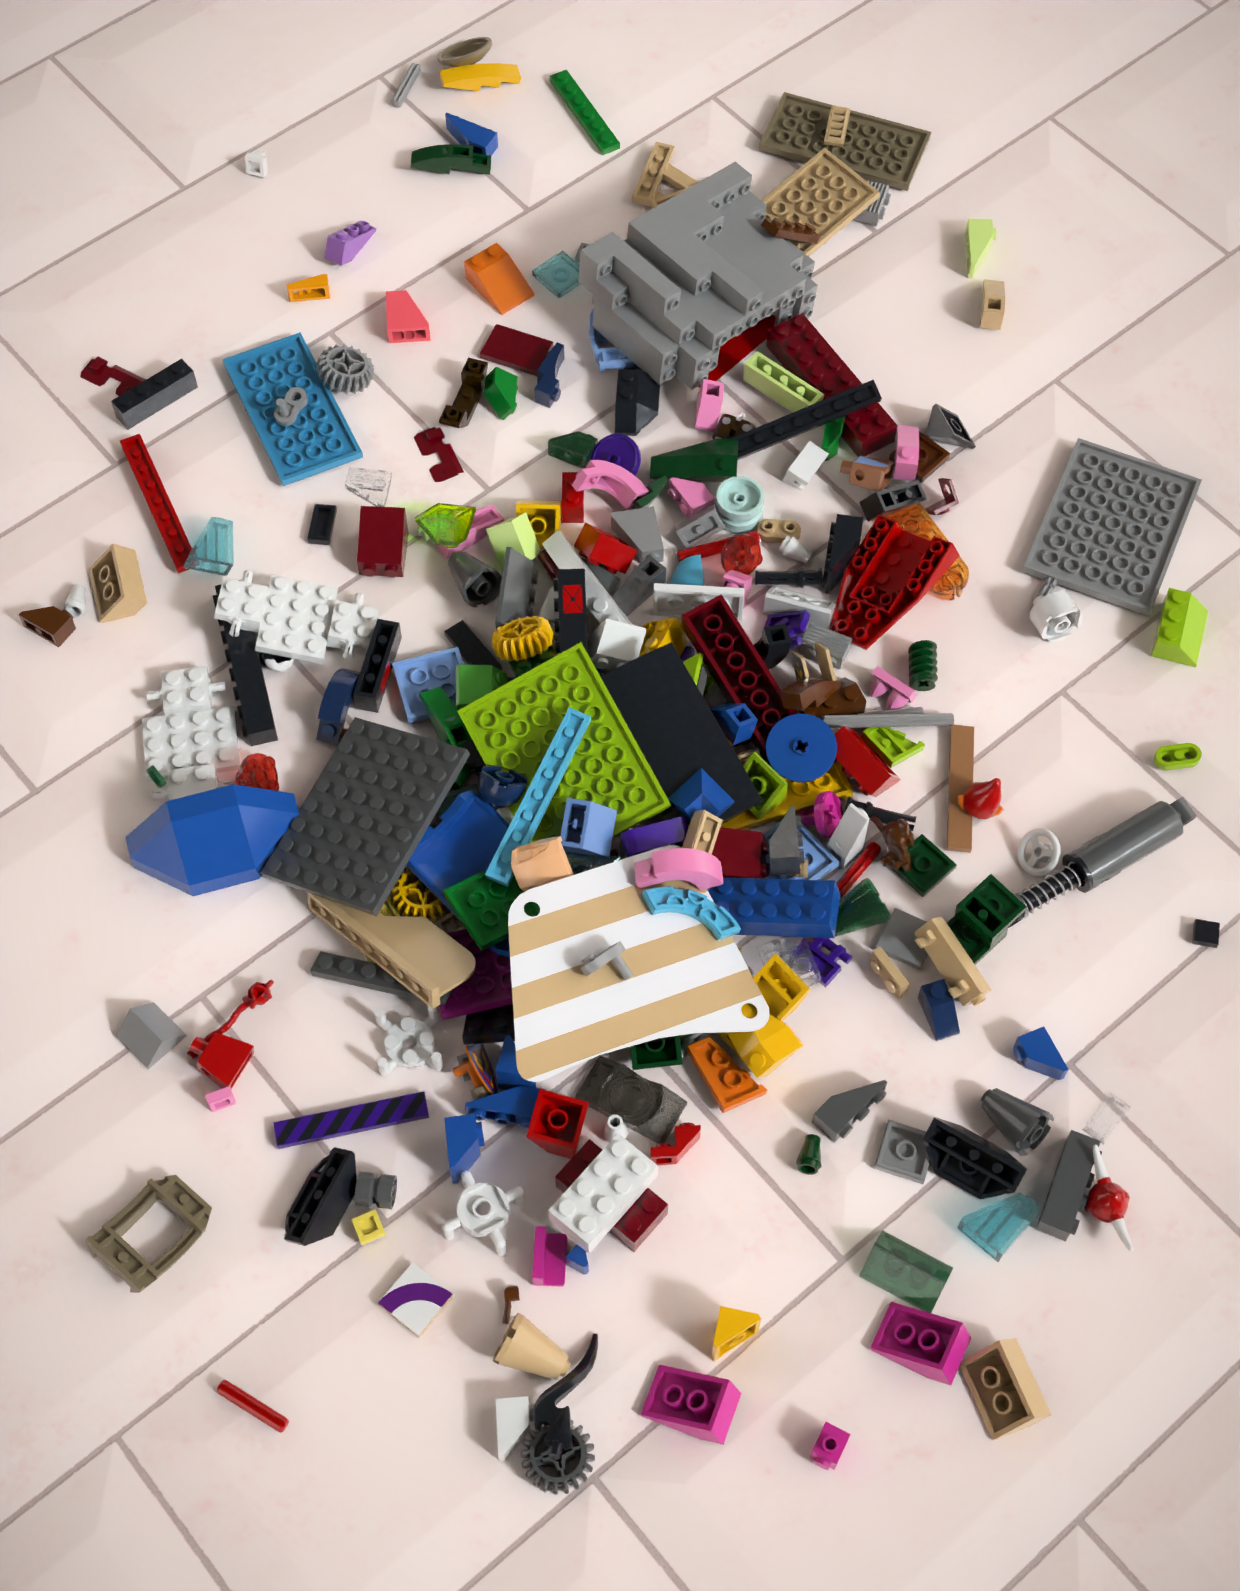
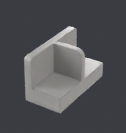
M715 504L677 525L676 533L686 549L725 529L724 523L716 512L717 507Z

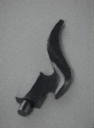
M598 1333L593 1334L589 1348L580 1363L564 1378L545 1390L538 1397L534 1405L533 1420L535 1429L537 1430L543 1424L550 1426L544 1441L546 1446L551 1447L549 1457L553 1460H559L562 1449H572L573 1445L570 1408L568 1406L558 1408L556 1405L572 1392L593 1368L598 1350Z

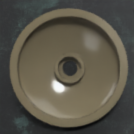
M477 37L451 45L437 55L438 62L452 68L475 64L482 60L492 47V40L489 37Z

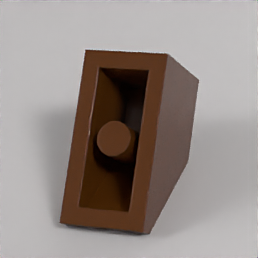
M55 606L22 611L19 614L26 629L57 647H60L76 629L73 616L67 610H60Z

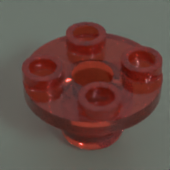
M748 534L734 535L721 549V564L726 573L734 570L750 575L763 560L758 541Z
M261 753L248 755L242 761L240 769L235 775L236 785L278 791V774L274 758Z

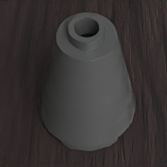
M462 550L456 551L450 556L448 566L464 601L469 606L474 608L480 604L485 606L497 598L500 593L502 576L496 569Z
M998 1088L989 1089L981 1098L982 1109L1013 1149L1021 1156L1028 1155L1025 1152L1028 1148L1035 1150L1051 1129L1048 1122L1049 1119L1054 1120L1052 1114Z

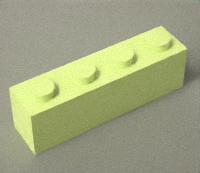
M758 351L744 363L743 380L791 412H796L813 405L824 398L822 392Z

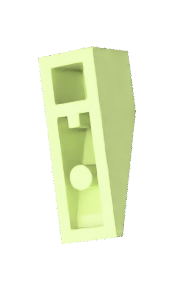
M968 219L965 232L968 278H973L989 252L992 240L996 239V228H993L992 219Z

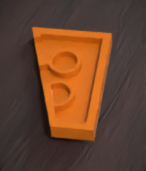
M710 1037L687 1047L688 1055L722 1113L767 1093V1089L762 1084L758 1085L750 1077L751 1074L737 1066L731 1060V1056Z

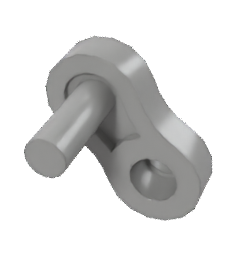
M293 387L287 391L285 399L279 398L276 400L277 408L274 411V417L279 425L290 426L296 421L298 413L308 403V397L304 389Z
M621 941L612 945L598 956L592 953L582 960L584 965L580 967L584 975L588 976L612 960L624 980L633 976L620 955L626 950Z

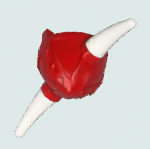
M1095 1144L1093 1145V1158L1097 1183L1088 1192L1086 1206L1084 1207L1085 1211L1090 1212L1102 1222L1112 1223L1128 1251L1132 1252L1134 1248L1124 1221L1130 1196L1120 1185L1111 1181L1098 1145Z

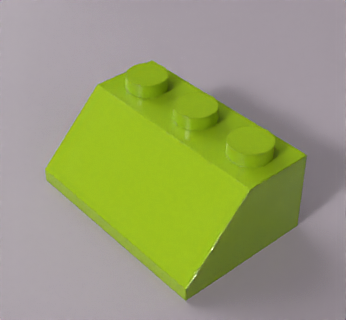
M1169 587L1162 604L1151 654L1152 657L1192 667L1197 666L1208 610L1192 593Z

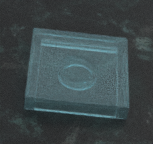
M563 250L532 270V276L558 298H561L581 284L578 282L580 265Z

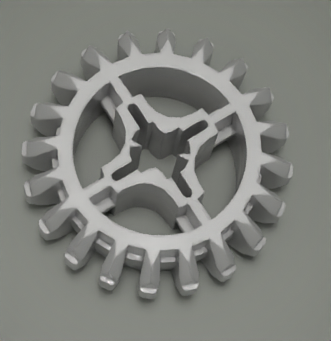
M335 344L334 347L328 346L327 350H323L317 362V374H319V380H322L325 386H330V390L336 389L338 393L344 391L346 394L349 392L356 394L357 391L363 392L370 385L374 375V365L371 362V358H367V353H361L360 349H353V346L346 347L345 344L342 347Z

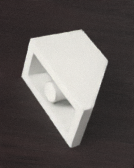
M528 1396L495 1399L499 1460H505L531 1430L530 1422L534 1421V1404L529 1405Z

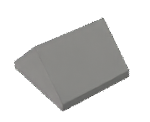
M154 1002L129 1009L116 1033V1037L147 1069H150L187 1036Z

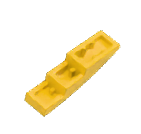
M472 64L444 69L439 72L443 87L479 91L481 85L499 88L501 82L519 84L521 80L518 66L513 64Z

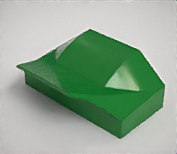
M845 417L827 423L825 426L821 449L829 453L825 461L838 454Z

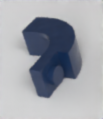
M341 668L332 676L319 709L317 719H320L316 740L335 745L339 744L341 730L344 728L349 706L354 699L353 693L360 672Z

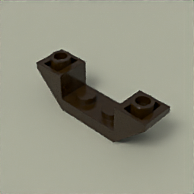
M468 357L461 372L462 385L452 406H445L439 419L440 424L455 428H463L469 425L483 393L488 362Z

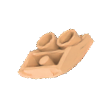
M561 836L540 839L518 846L512 850L511 868L520 889L526 892L529 889L574 875L561 844Z

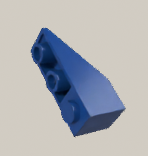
M446 112V129L460 145L473 146V153L493 155L498 148L497 132Z
M518 1086L466 1102V1115L475 1114L476 1120H485L487 1118L493 1119L500 1124H510L512 1122L529 1128L539 1088Z

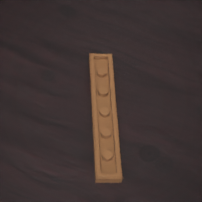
M951 725L947 851L971 853L972 815L965 809H961L958 803V796L963 794L966 788L973 784L974 726Z

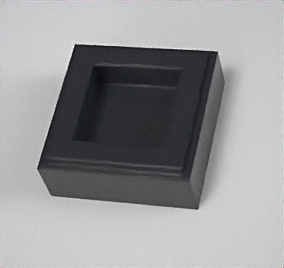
M1195 919L1193 922L1192 944L1217 948L1219 945L1220 923Z

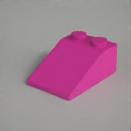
M891 1302L870 1349L928 1379L952 1385L970 1343L971 1336L962 1322Z
M659 1364L640 1415L695 1438L724 1445L741 1392L728 1379Z

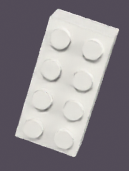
M618 1133L548 1210L549 1220L589 1254L657 1178L658 1165Z

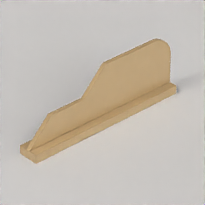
M307 892L309 909L432 1009L440 1005V997L469 979L475 972L476 961L473 954L426 917L383 916L380 913L374 916Z

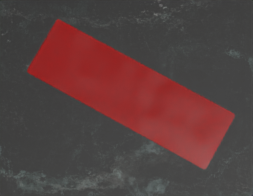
M773 315L765 317L757 322L755 326L747 328L739 336H734L724 345L720 346L718 364L714 370L709 371L708 380L717 381L763 343L767 339L768 329L774 327L776 317Z

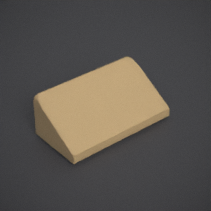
M706 810L695 811L682 848L697 849L712 854L723 820Z

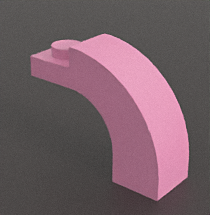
M590 460L586 468L581 469L576 474V479L572 484L576 491L590 488L602 489L614 496L625 509L632 508L637 500L649 493L648 488L632 473L614 463L603 460Z
M673 848L652 852V858L634 863L635 880L639 888L669 880L689 881L700 890L724 884L721 862L712 854L697 849Z

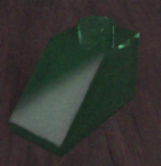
M580 431L554 437L548 441V455L583 469L590 462V457L595 445L598 443V439Z

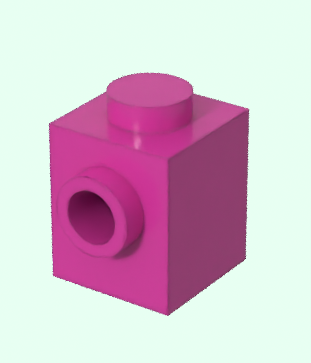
M825 1422L810 1455V1458L814 1459L813 1463L825 1470H829V1467L835 1470L851 1434Z

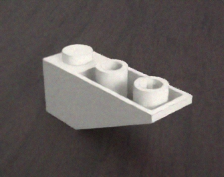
M852 803L848 806L827 844V850L839 861V867L842 869L862 852L870 819L862 808H857Z

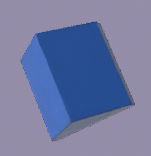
M576 1244L565 1257L566 1265L583 1275L588 1274L589 1265L586 1251Z

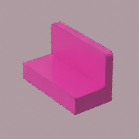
M535 1226L533 1285L558 1287L565 1285L566 1234L547 1233L546 1227Z

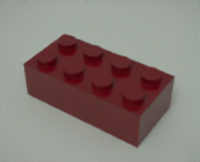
M589 1139L555 1176L556 1187L564 1193L599 1155L602 1149ZM647 1188L609 1232L635 1252L667 1216L668 1204L651 1189Z

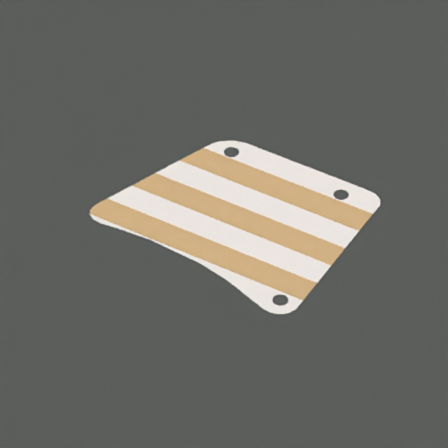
M677 845L659 847L527 890L520 894L512 903L508 913L516 1066L523 1079L531 1082L546 1080L599 1055L658 1038L693 1033L752 1032L766 1025L770 1016L769 1007L756 982L752 979L753 976L732 936L718 941L704 924L684 914L666 912L652 915L641 895L643 890L673 886L675 889L687 891L690 889L699 892L714 902L708 890H700L695 884L684 880H669L644 888H639L636 885L635 862L652 858V852L682 847ZM528 902H535L540 907V913L534 917L528 916L524 912V905ZM621 941L626 950L620 955L632 972V977L624 980L612 960L590 975H584L580 969L584 965L583 959L592 953L598 956L612 945ZM746 1003L753 1004L758 1011L756 1017L746 1018L742 1014V1006Z

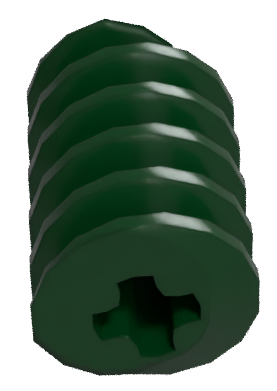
M921 640L911 644L909 647V685L913 690L930 691L936 686L935 682L938 679L936 674L938 671L936 666L938 663L936 659L937 644L933 641Z

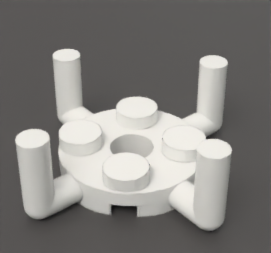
M428 1006L429 1016L423 1022L411 1017H405L394 1025L386 1019L383 1008L375 1010L374 1013L378 1026L387 1032L384 1045L389 1060L387 1061L385 1057H380L377 1061L382 1076L389 1075L396 1066L400 1068L420 1067L427 1063L436 1071H440L443 1068L441 1054L434 1052L435 1040L430 1029L439 1020L438 1006L434 1009ZM407 1039H414L417 1042L416 1046L411 1049L405 1048L403 1043Z
M465 1170L461 1173L462 1184L465 1190L457 1204V1216L443 1223L444 1237L447 1240L453 1239L454 1229L462 1226L474 1237L490 1235L495 1244L497 1255L504 1256L507 1253V1249L500 1230L509 1219V1202L514 1200L517 1205L524 1203L523 1188L518 1186L504 1193L497 1186L483 1182L476 1183L471 1173ZM479 1204H488L491 1208L489 1213L479 1215L476 1212V1207Z

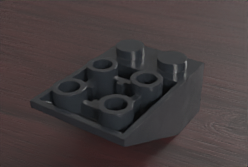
M837 514L836 523L831 522L822 584L826 585L825 594H829L843 578L845 568L860 545L863 517Z

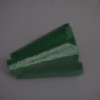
M869 878L858 883L840 900L835 937L879 925L891 919L885 903H882L879 897L880 894Z

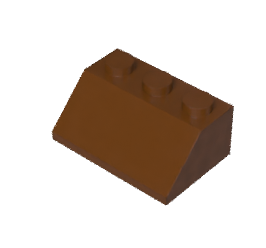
M844 677L836 680L841 682V687L819 707H807L803 711H794L796 714H809L820 719L825 715H857L858 713L865 712L867 701L858 684Z

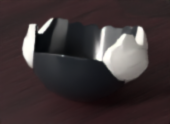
M263 652L259 654L262 664L269 670L284 672L294 662L293 658Z

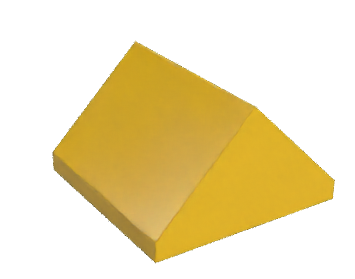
M720 1306L711 1354L713 1361H716L758 1333L761 1323L759 1314Z

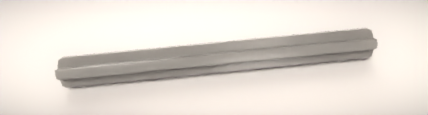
M952 713L825 715L821 717V720L830 728H841L843 725L848 728L954 725V715Z

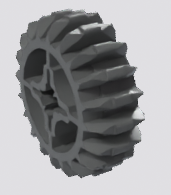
M571 1420V1428H573L574 1421ZM540 1425L538 1428L539 1433H536L534 1430L529 1431V1436L533 1441L528 1439L523 1441V1445L529 1449L521 1451V1457L528 1458L521 1465L525 1469L531 1468L525 1473L526 1478L529 1479L536 1476L532 1484L534 1487H537L543 1482L542 1492L544 1493L548 1491L549 1486H553V1495H558V1487H563V1492L568 1494L569 1484H572L575 1490L579 1489L576 1479L579 1478L582 1482H586L587 1476L583 1471H593V1467L586 1462L595 1461V1455L588 1453L594 1450V1444H585L590 1439L589 1433L580 1436L583 1431L582 1425L577 1426L574 1430L572 1429V1440L578 1446L573 1447L572 1445V1449H562L561 1454L563 1452L565 1454L562 1455V1468H560L558 1461L552 1460L549 1457L551 1447L541 1453V1456L535 1457L538 1446L544 1441L550 1429L549 1425L546 1428ZM581 1455L576 1469L567 1475L565 1468L567 1462L575 1459V1456ZM538 1466L554 1467L559 1477L546 1475Z

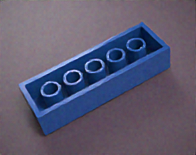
M723 878L724 884L707 889L714 903L719 907H724L740 926V932L735 935L835 938L840 902V892L835 881Z

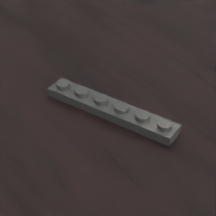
M320 951L310 969L314 977L421 1000L376 963ZM452 990L440 997V1005L445 1006Z

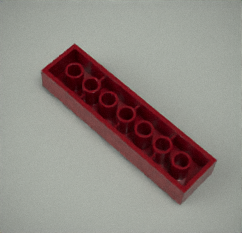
M803 313L768 329L767 348L786 370L824 394L823 400L862 384ZM879 403L844 416L841 437L858 457L867 456L895 442L898 425Z
M721 594L682 614L681 627L697 653L704 654L703 662L709 668L710 674L728 703H745L758 719L750 739L755 747L759 748L763 760L771 767L766 755L768 735L776 723L796 713L793 709L783 708L780 694L782 690ZM799 743L796 751L800 750L802 753H804L807 745L802 746L801 743Z

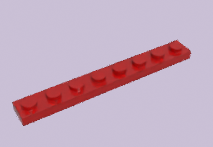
M137 434L120 440L121 447L178 574L198 567V560L141 435Z

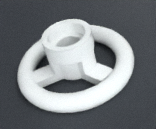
M1038 828L1029 831L1022 838L1018 847V859L1021 867L1027 873L1035 876H1042L1051 872L1060 858L1059 841L1047 829ZM1038 836L1047 837L1052 845L1040 843ZM1031 841L1033 846L1032 856L1027 862L1025 848L1028 842ZM1037 862L1049 863L1043 868H1034Z

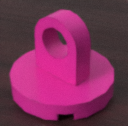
M832 791L820 792L815 799L814 807L800 811L797 814L800 815L803 825H815L818 833L826 839L832 837L839 824V819L843 817L840 799L836 794H832Z

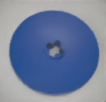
M794 714L783 718L771 729L766 742V755L771 767L781 777L792 782L804 783L822 777L832 767L837 754V742L832 729L820 718L809 714ZM799 743H801L802 746L807 745L804 753H802L800 750L796 751Z

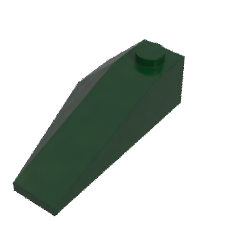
M714 439L652 456L650 479H659L666 475L667 480L674 477L689 481L723 482L731 477H737L738 440Z

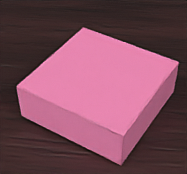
M230 1086L205 1095L212 1112L236 1103Z

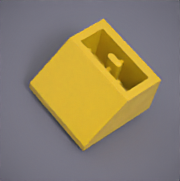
M676 617L647 622L642 626L646 628V634L639 657L671 642L679 656H681L689 638Z

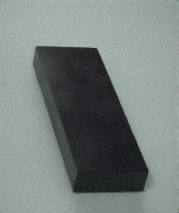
M463 620L444 631L446 638L454 647L459 648L460 654L469 665H492L502 670V665Z

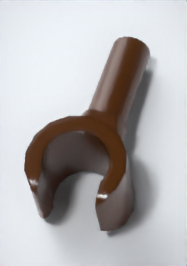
M509 1286L504 1290L505 1309L502 1320L503 1324H509L512 1307L511 1301H520L518 1286Z

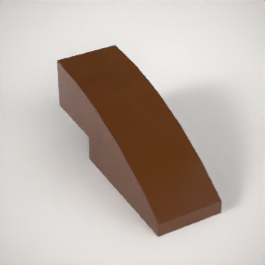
M806 678L796 681L780 691L783 708L800 711L805 710L807 707L817 708L841 687V682L818 678Z

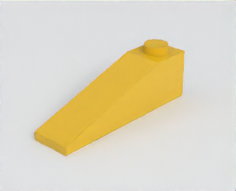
M746 1003L741 1008L742 1014L746 1018L756 1017L758 1011L753 1004ZM771 1014L766 1025L759 1030L752 1032H726L739 1055L756 1078L768 1076L804 1046L789 1025L779 1021Z

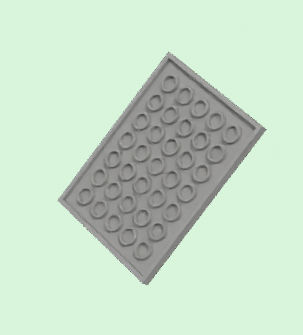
M1078 438L1022 572L1042 579L1051 577V579L1057 580V584L1150 616L1202 479Z

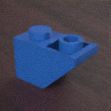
M724 703L710 709L732 745L752 738L758 719L745 703Z

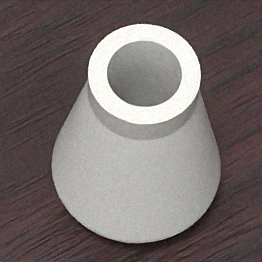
M787 536L779 548L783 556L805 564L809 562L813 555L794 536L792 538Z
M81 584L73 585L63 605L64 609L74 618L81 617L86 611V588Z
M611 1115L602 1130L604 1139L610 1142L618 1133L626 1139L628 1129L619 1115Z

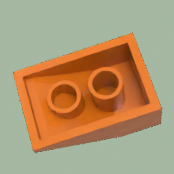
M498 243L464 261L465 279L501 315L534 296L533 290L510 255Z

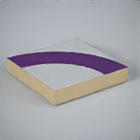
M412 1262L381 1298L378 1305L419 1338L453 1298V1294Z

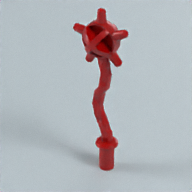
M269 980L266 984L254 983L248 989V995L242 998L244 1002L237 1007L229 1020L217 1030L208 1034L204 1039L199 1038L209 1043L215 1033L223 1034L228 1031L239 1015L249 1006L251 1009H254L256 1005L265 1004L272 998L269 988L273 985L274 981ZM190 1050L187 1052V1055L192 1060L198 1056V1054Z

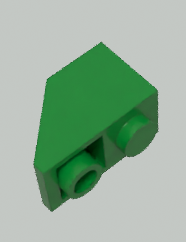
M495 367L485 377L484 395L499 418L505 420L510 414L515 412L517 407L515 401L518 392V376Z

